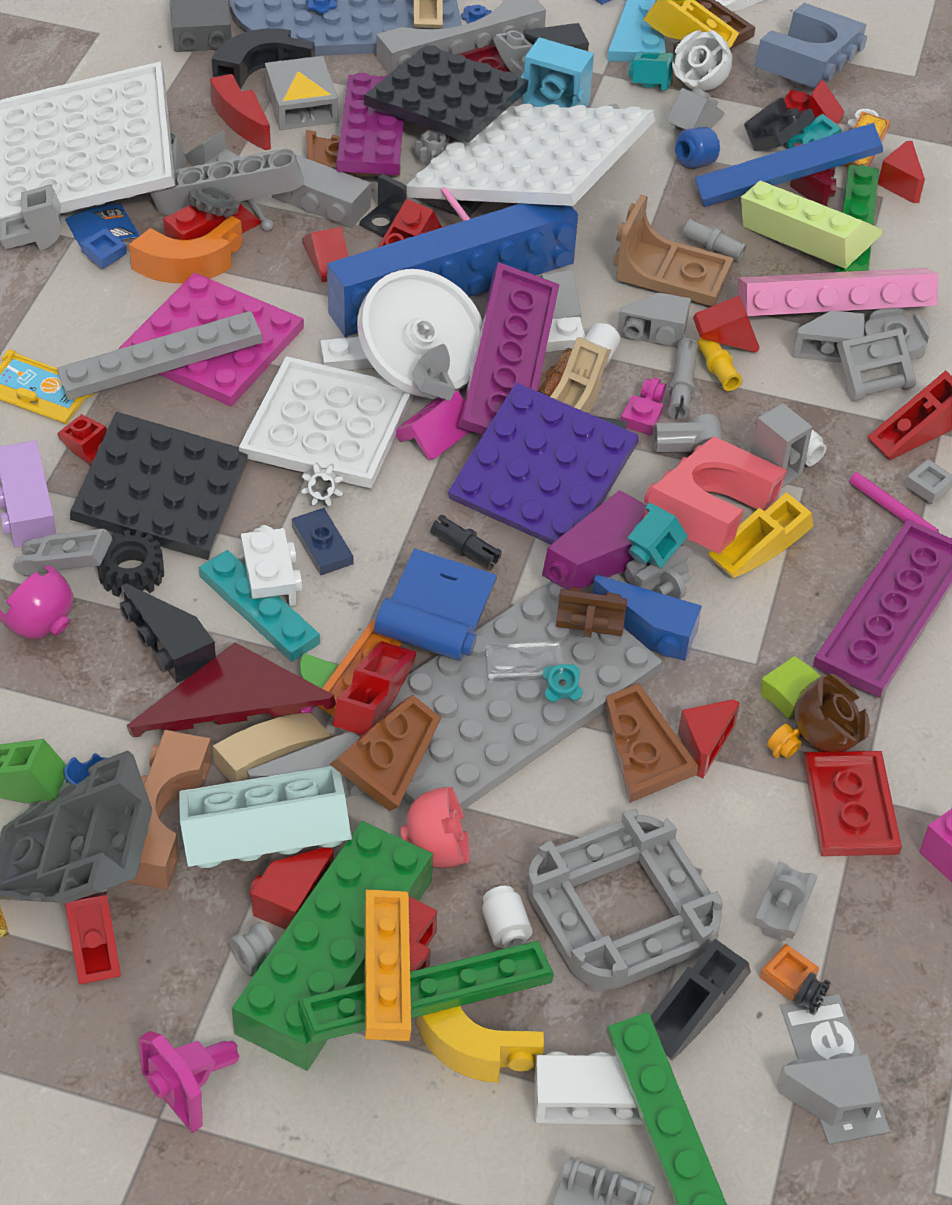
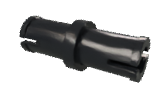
M445 515L438 517L441 523L436 520L434 521L430 530L431 535L454 547V551L458 555H467L488 570L494 568L491 562L494 564L498 563L502 551L477 537L476 531L471 528H462L449 520Z

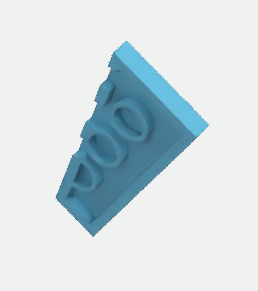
M627 0L608 50L607 61L630 62L633 61L638 52L665 53L664 35L654 30L650 24L643 20L656 0Z

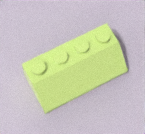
M759 181L741 197L743 227L845 269L883 234L881 228L763 181Z

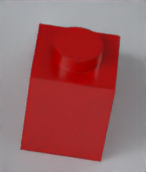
M323 847L271 862L263 876L257 875L250 887L249 897L252 898L253 916L286 930L333 863L334 849Z

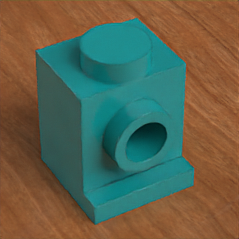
M638 52L633 61L629 62V79H633V83H641V86L647 88L657 87L661 84V90H667L673 83V53Z
M649 502L645 507L648 514L635 526L633 532L628 536V540L632 544L628 552L639 563L646 565L649 562L661 569L688 535L676 516Z

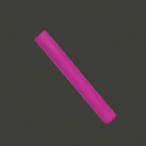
M855 472L849 480L851 485L904 523L909 519L939 533V529L860 473Z

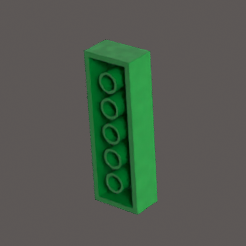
M361 821L351 835L352 839L346 842L232 1007L235 1035L306 1071L309 1070L328 1040L311 1044L297 1008L298 1001L301 998L365 983L366 890L408 892V896L419 901L432 882L433 853L364 821Z

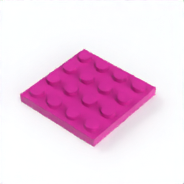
M193 273L119 349L251 311L262 334L263 343L158 374L232 406L304 329V318L202 275Z

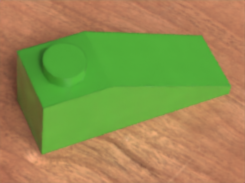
M44 739L0 744V798L21 803L55 800L60 792L59 788L62 787L65 780V762Z

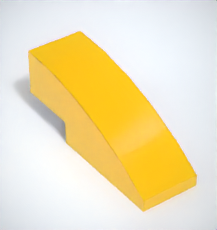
M786 492L767 510L763 511L761 508H758L739 525L735 540L720 554L711 550L708 553V557L732 578L743 575L771 560L814 527L812 512Z

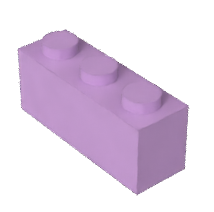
M37 440L0 446V483L2 485L0 487V509L6 508L7 510L5 513H0L4 535L12 534L14 548L22 547L26 540L44 538L45 535L56 534L53 511Z

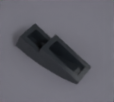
M717 939L712 941L692 969L687 967L650 1016L665 1054L671 1061L702 1032L751 973L749 962Z

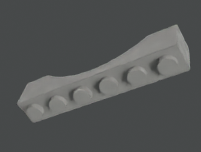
M503 0L490 14L466 25L444 29L400 27L376 34V58L390 74L425 45L436 46L440 50L451 54H459L495 44L493 40L495 34L507 33L511 30L523 34V30L545 27L546 9L538 0Z

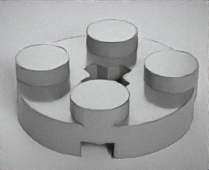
M900 308L879 309L870 315L869 321L864 326V336L902 328L910 359H920L924 356L930 329L923 318L915 313L913 318L904 315L905 309Z

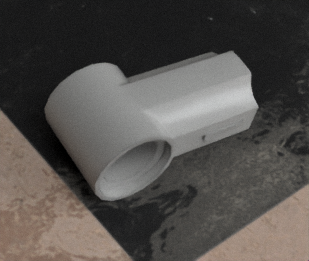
M700 414L694 417L691 422L654 423L655 452H693L698 445L705 444L713 436L723 440L720 421L712 414Z

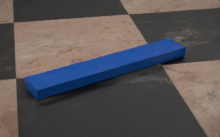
M871 123L695 177L703 206L705 207L744 195L759 181L774 186L883 153V145L875 124Z

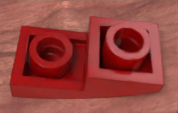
M81 414L57 434L58 438L72 452L89 465H92L107 432V427Z

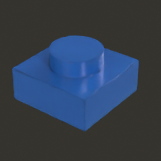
M104 228L81 242V252L104 269L126 255L127 246L108 229Z

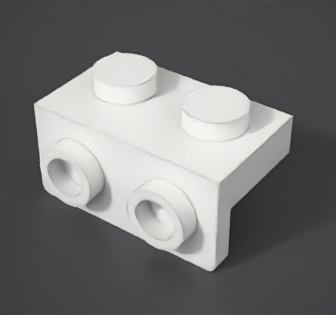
M284 528L242 533L241 545L252 599L286 595L288 605L296 606V592L302 591L300 570H293L292 564L296 563L294 542L287 543Z

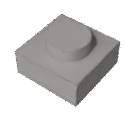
M928 459L907 476L904 486L933 504L952 488V474Z

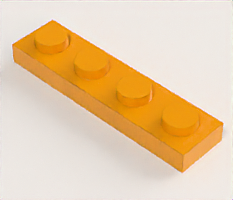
M366 890L365 1039L410 1041L411 996L408 892Z

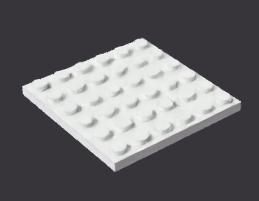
M161 61L0 100V220L22 214L21 192L52 184L59 199L60 213H68L76 209L102 205L106 202L131 198L139 194L161 191L175 186L165 76Z
M532 104L510 106L472 141L466 142L456 139L452 144H449L438 157L432 159L431 163L418 172L416 177L406 185L408 198L447 199L441 191L443 187H446L456 200L574 206L655 122L653 110H641L637 106L626 109H613L612 106L586 108L584 105L564 108L556 104L545 107H533Z

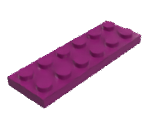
M348 74L337 157V172L399 175L404 119L364 105V94L388 75Z
M498 262L493 273L458 427L484 435L516 382L538 391L560 284Z
M907 519L816 654L813 667L828 674H835L847 683L881 698L952 587V538Z

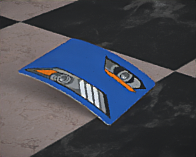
M122 204L94 207L65 219L80 247L81 242L104 228L108 229L120 240L140 236Z

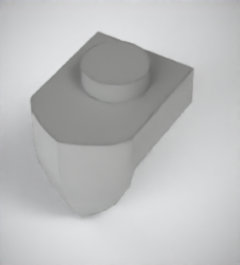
M444 343L435 346L422 355L412 372V376L419 388V392L431 399L440 397L450 401L456 388L448 375L450 356Z

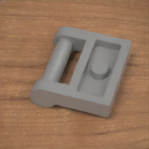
M902 328L844 340L837 344L847 380V394L851 401L861 400L865 395L898 387L908 389L915 386V373ZM897 365L898 374L865 382L862 381L860 374L862 372Z

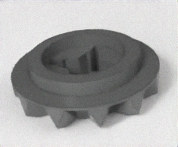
M198 187L189 192V203L200 211L226 217L238 212L239 203L232 195L225 191L211 187Z

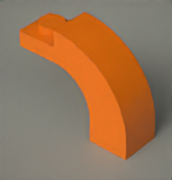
M230 216L207 235L192 240L172 239L149 228L129 244L131 269L148 278L167 283H184L193 273L209 279L216 277L232 267L231 254L238 251L242 246L241 220Z

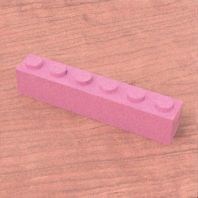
M928 268L739 277L738 295L748 316L829 312L831 310L849 311L937 306L938 273Z

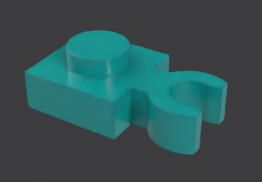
M822 114L801 130L800 134H796L786 142L787 149L794 147V143L805 144L841 133L842 128Z

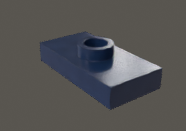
M325 508L291 518L292 528L320 576L354 564L353 554Z

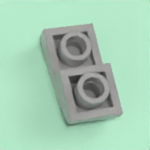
M511 30L507 33L495 34L493 40L503 61L512 73L521 77L525 67V56L533 45L518 31Z

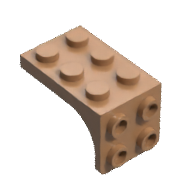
M640 195L636 204H630L626 223L621 222L617 231L616 241L620 242V247H618L614 257V266L618 267L616 280L665 294L691 298V301L714 306L731 272L734 258L673 242L659 235L651 227L647 219L646 207L648 196Z

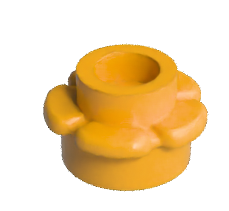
M786 723L775 731L766 746L773 752L772 756L776 759L781 755L788 759L800 748L802 741L798 739V736L801 733L798 728L794 730Z

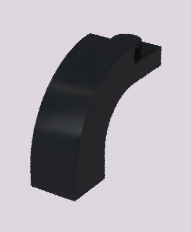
M266 28L241 33L224 42L213 55V78L233 74L241 89L246 79L253 72L265 68V63L315 57V42L291 38V30Z

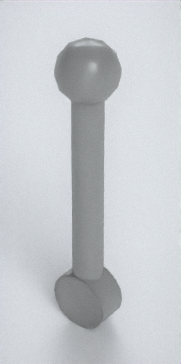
M254 199L243 200L248 201L260 219L262 229L270 231L273 228V222L264 216Z

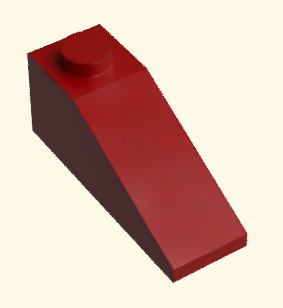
M239 204L237 214L232 215L241 220L242 234L260 225V219L241 204ZM188 205L163 218L164 234L169 238L177 240L197 239L210 233L229 217L208 214L205 211L198 210L197 207Z
M945 370L867 436L889 460L952 430V375Z

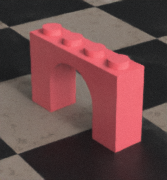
M713 436L705 444L698 445L693 454L688 458H682L678 466L672 471L668 470L657 484L652 483L645 494L644 502L647 505L650 502L676 516L688 535L687 539L720 554L735 540L744 510L706 491L730 496L755 509L761 508L765 511L778 500L787 470ZM645 510L644 517L648 514L647 510Z

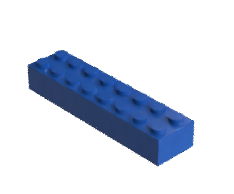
M521 203L327 263L328 314L344 337L358 333V314L365 296L380 279L399 270L418 269L438 274L453 282L468 297L490 291L493 273L498 262L535 276L573 264L578 213L572 206Z

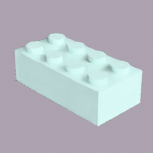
M332 766L179 791L180 824L188 867L197 865L200 868H211L219 865L222 861L232 859L252 861L260 858L262 854L274 852L293 854L301 851L303 847L315 845L325 848L335 847L345 840L352 839L341 774Z

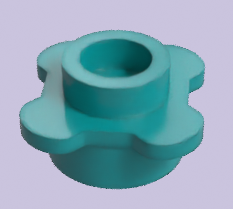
M560 664L555 667L547 666L544 669L542 676L547 681L545 697L548 701L554 703L559 699L565 698L577 701L581 698L583 690L578 684L580 669L576 665ZM564 680L566 685L561 686L559 681Z

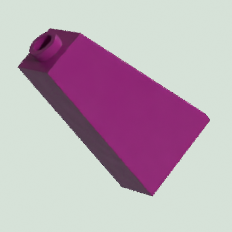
M620 490L547 548L542 576L568 590L570 587L584 588L594 584L596 574L609 578L626 571V565L634 560L628 552L632 547L628 536L633 532L635 526L643 520L647 505Z

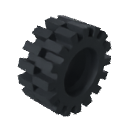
M130 530L123 531V537H119L118 533L112 534V542L101 565L97 566L100 584H103L107 592L112 589V594L116 597H119L122 592L121 586L126 583L141 591L146 589L149 593L155 590L154 584L159 586L162 583L161 577H164L165 573L162 548H160L158 540L153 541V536L150 534L143 538L142 531L137 530L135 536L130 535ZM129 560H137L143 562L141 565L134 568H122L118 566L119 564Z

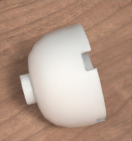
M698 30L684 37L675 49L677 54L675 63L672 61V68L678 79L691 89L695 87L702 91L713 90L722 85L732 69V53L727 42L722 36L712 30L710 32Z

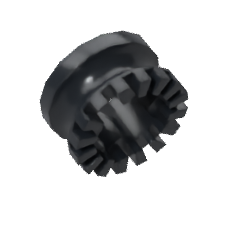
M811 972L804 981L794 1005L798 1008L801 1006L808 1007L809 1014L814 1016L821 1006L819 1001H824L821 997L826 996L831 982L828 980L818 981L817 975Z

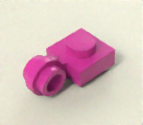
M655 377L652 380L646 379L642 386L640 397L631 396L621 415V420L627 421L628 429L652 436L654 423L659 422L664 408V404L661 402L666 391V384L661 383V379Z

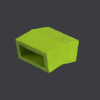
M794 656L761 679V696L773 703L790 719L795 715L794 707L800 692L820 676L812 667Z

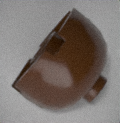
M828 674L825 677L822 675L800 692L795 703L796 728L801 733L800 737L823 752H842L865 740L869 735L870 724L866 709L859 712L854 702L859 696L845 680L835 674Z

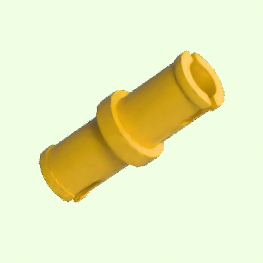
M700 338L697 342L699 345L698 350L705 357L706 366L710 373L717 376L724 390L733 391L742 384L743 379L733 366V358L729 352L723 350L717 342Z

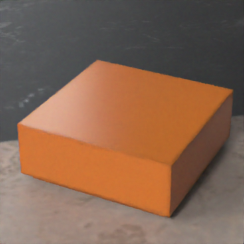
M785 944L761 969L759 978L793 1002L797 998L808 975L811 972L817 975L819 967Z

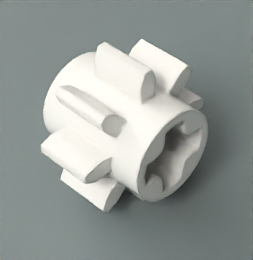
M316 462L314 464V475L305 472L302 475L304 480L309 481V483L301 492L303 494L310 492L314 497L312 505H315L319 499H325L326 504L331 506V495L333 493L338 496L343 495L344 491L337 487V484L345 477L344 475L336 476L332 472L334 469L333 463L327 469H321L320 464ZM319 476H322L324 481H331L332 484L328 487L327 492H324L323 488L315 487Z

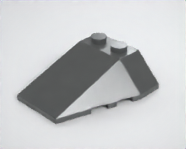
M127 750L97 762L88 768L91 775L75 786L71 782L66 783L59 788L62 795L48 805L40 801L2 827L0 834V900L69 903L136 878L153 809L135 757L130 751Z

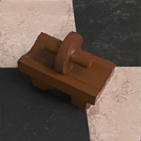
M570 587L568 590L561 589L556 627L584 631V637L590 638L592 632L622 636L627 599L622 598L620 594L607 592L605 595L586 593L582 588Z

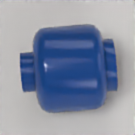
M706 126L684 130L679 134L675 144V154L683 166L687 168L709 166L717 160L720 152V141L717 134Z

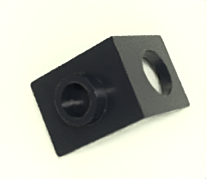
M384 174L378 176V206L359 221V226L384 238L407 199V186ZM376 218H385L389 220V223L385 226H377L372 221Z

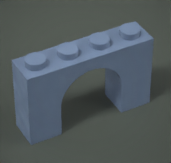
M803 3L793 12L788 36L771 30L760 39L754 67L816 88L820 80H823L825 83L831 81L837 71H841L848 61L851 62L858 52L863 51L867 42V35H864L867 24Z

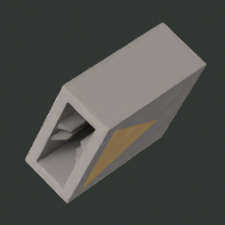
M323 56L265 63L266 89L280 130L338 123V97Z

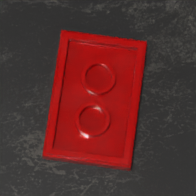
M882 751L805 752L804 766L821 856L900 855L902 844Z

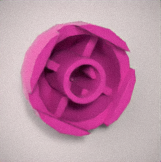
M45 566L44 568L48 573L43 576L38 572L32 574L10 595L6 603L11 608L6 615L0 610V621L18 636L27 639H42L50 633L58 636L70 624L71 620L67 616L73 608V592L67 580L53 566Z

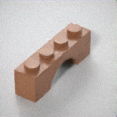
M165 730L160 744L153 745L149 761L151 769L148 776L143 775L141 777L153 810L148 826V834L143 846L139 870L136 878L127 882L169 889L180 857L178 838L175 832L171 831L160 821L164 810L172 802L179 799V791L204 787L213 762L210 738Z

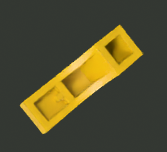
M461 1006L415 1017L419 1033L435 1057L455 1072L475 1080L499 1083L500 1068L528 1071L535 1068L536 1056L543 1055L544 1032L487 1029L469 1019Z

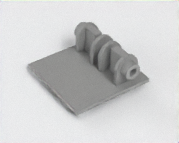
M570 1157L565 1162L561 1175L562 1180L552 1205H649L655 1187L646 1184V1182H639L620 1175L616 1171L614 1173L605 1167L601 1168L584 1162L580 1158Z

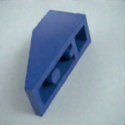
M596 574L592 594L605 595L609 592L620 594L622 598L627 599L624 621L625 630L650 651L686 661L698 630L701 605Z

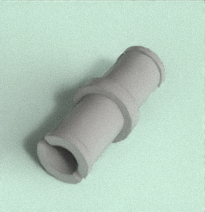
M693 218L688 220L682 233L683 237L706 246L707 251H716L725 256L732 257L736 262L742 260L747 250L746 243L723 234L724 231L722 229H712L695 221Z

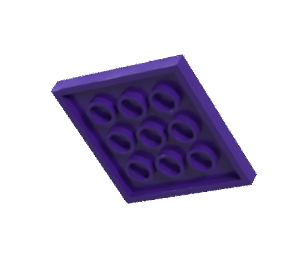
M516 382L449 489V499L551 545L603 503L639 442L638 434Z

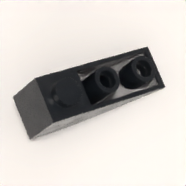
M127 583L121 586L123 602H120V609L125 620L128 623L134 622L142 644L146 648L149 646L152 648L160 670L163 673L168 671L176 684L188 679L216 657L215 641L196 616Z

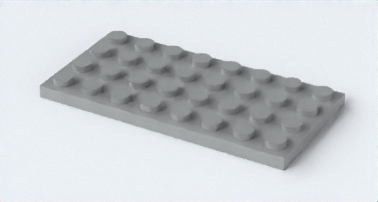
M552 581L477 629L474 632L477 635V639L471 656L464 655L463 659L458 661L439 654L407 676L387 714L400 702L413 694L438 714L441 720L403 799L411 805L425 792L440 787H452L463 811L606 710V696L638 683L642 685L662 670L663 661L624 628L622 636L592 632L590 638L584 637V631L556 627L560 590L564 588ZM560 664L576 665L580 669L578 684L583 690L581 698L577 701H572L569 698L559 699L554 703L548 701L545 697L547 681L542 676L547 666L555 667ZM564 680L559 681V684L561 686H565L566 682ZM335 727V733L338 735L349 732Z

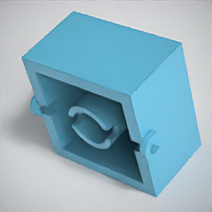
M539 37L525 56V67L521 78L529 81L528 91L523 94L522 104H532L533 107H545L551 104L564 108H571L576 105L587 107L590 103L594 53Z

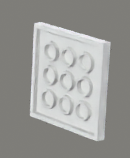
M286 356L239 446V451L248 454V459L312 475L315 473L314 464L316 462L320 464L321 469H327L333 463L334 469L332 472L336 476L344 475L345 477L341 482L372 489L396 436V429L401 425L414 395L398 389L382 378Z

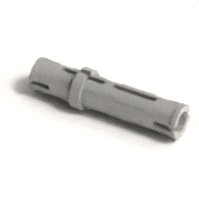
M684 338L678 342L674 378L670 382L668 389L669 396L671 397L668 414L674 419L677 409V420H683L689 416L690 399L695 394L693 377L699 345L695 340H692L691 348H688L690 338Z

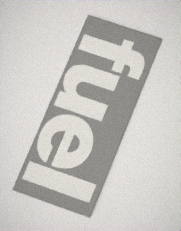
M839 994L821 997L824 1001H819L821 1006L814 1016L809 1014L808 1007L801 1006L798 1008L794 1005L795 1002L779 1005L798 1059H809L813 1062L828 1060L840 1053H851L853 1056L862 1055ZM881 1105L874 1121L831 1126L820 1119L828 1144L891 1132Z

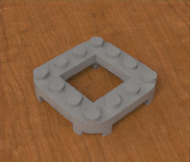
M637 809L622 812L621 822L557 847L554 846L551 840L539 847L538 854L530 864L527 883L529 899L572 973L583 981L591 991L601 992L605 989L620 988L704 953L712 941L718 938L723 905L718 891L710 892L675 838L677 828L667 818L662 822L650 816L638 815ZM639 861L674 917L612 941L609 935L602 936L573 887Z

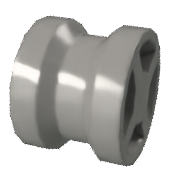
M257 922L250 926L249 932L245 935L236 934L229 938V945L240 967L248 975H251L258 971L259 965L267 958L276 945V941L268 928L263 923Z

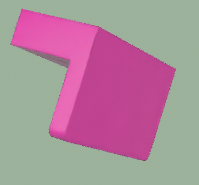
M459 391L454 392L450 401L438 397L396 429V436L399 441L403 442L415 438L426 458L433 460L468 434L470 430L458 427L464 404Z

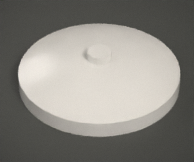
M405 269L386 275L371 288L361 303L357 326L363 351L375 370L398 389L416 396L426 397L419 392V388L412 376V372L419 359L428 350L444 343L450 356L448 375L456 388L455 391H459L469 382L483 320L471 299L453 282L429 271Z

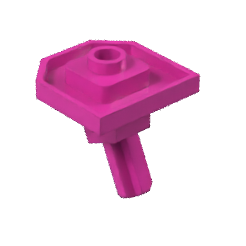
M148 1031L139 1037L141 1073L147 1079L152 1092L159 1099L163 1098L190 1132L193 1133L203 1126L202 1092L200 1087L206 1084L211 1072L233 1065L239 1060L238 1046L234 1041H222L204 1048L199 1041H195L174 1049L162 1034Z

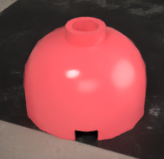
M440 787L420 795L411 804L407 812V825L401 826L402 839L433 853L434 868H454L470 861L468 833L462 830L460 819H463L464 816L454 789L452 787Z

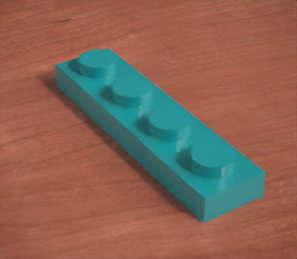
M229 550L224 551L199 567L200 578L290 662L295 661L303 653H307L320 644V634L279 596L252 599L246 566Z

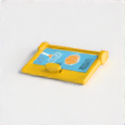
M8 349L1 357L3 361L0 364L1 401L68 424L87 397L91 398L94 393L68 400L56 367L17 354V351Z

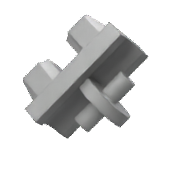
M686 545L678 548L661 569L653 564L650 566L648 564L643 565L634 559L626 565L625 577L634 586L680 599L686 594L685 583L690 581L687 559L692 555V551Z
M778 862L754 922V925L763 928V935L781 942L785 941L786 937L794 938L818 875L798 872L787 864Z

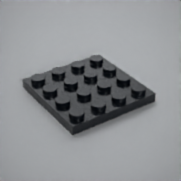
M425 45L364 94V105L470 142L528 91L529 80L518 77L512 72H504L492 68L489 64L477 63L466 59L463 55L451 54L440 50L436 46Z
M116 411L71 508L70 520L120 535H124L123 531L130 530L131 536H135L136 530L142 531L143 538L150 534L153 536V541L158 540L161 547L209 560L248 462V454L240 452L239 447Z

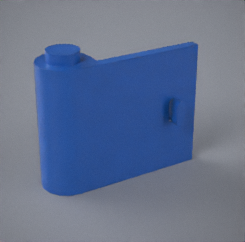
M414 548L392 598H385L380 606L374 632L461 661L464 655L471 656L477 639V635L474 632L497 580V575Z

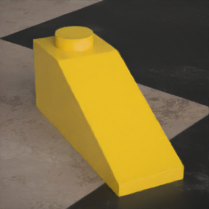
M656 0L643 19L654 30L659 31L666 37L683 40L684 37L698 30L702 32L715 31L727 42L729 49L739 32L695 0Z

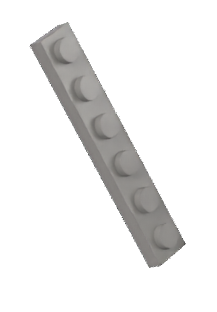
M248 311L57 367V371L68 400L263 343L262 334L252 312Z

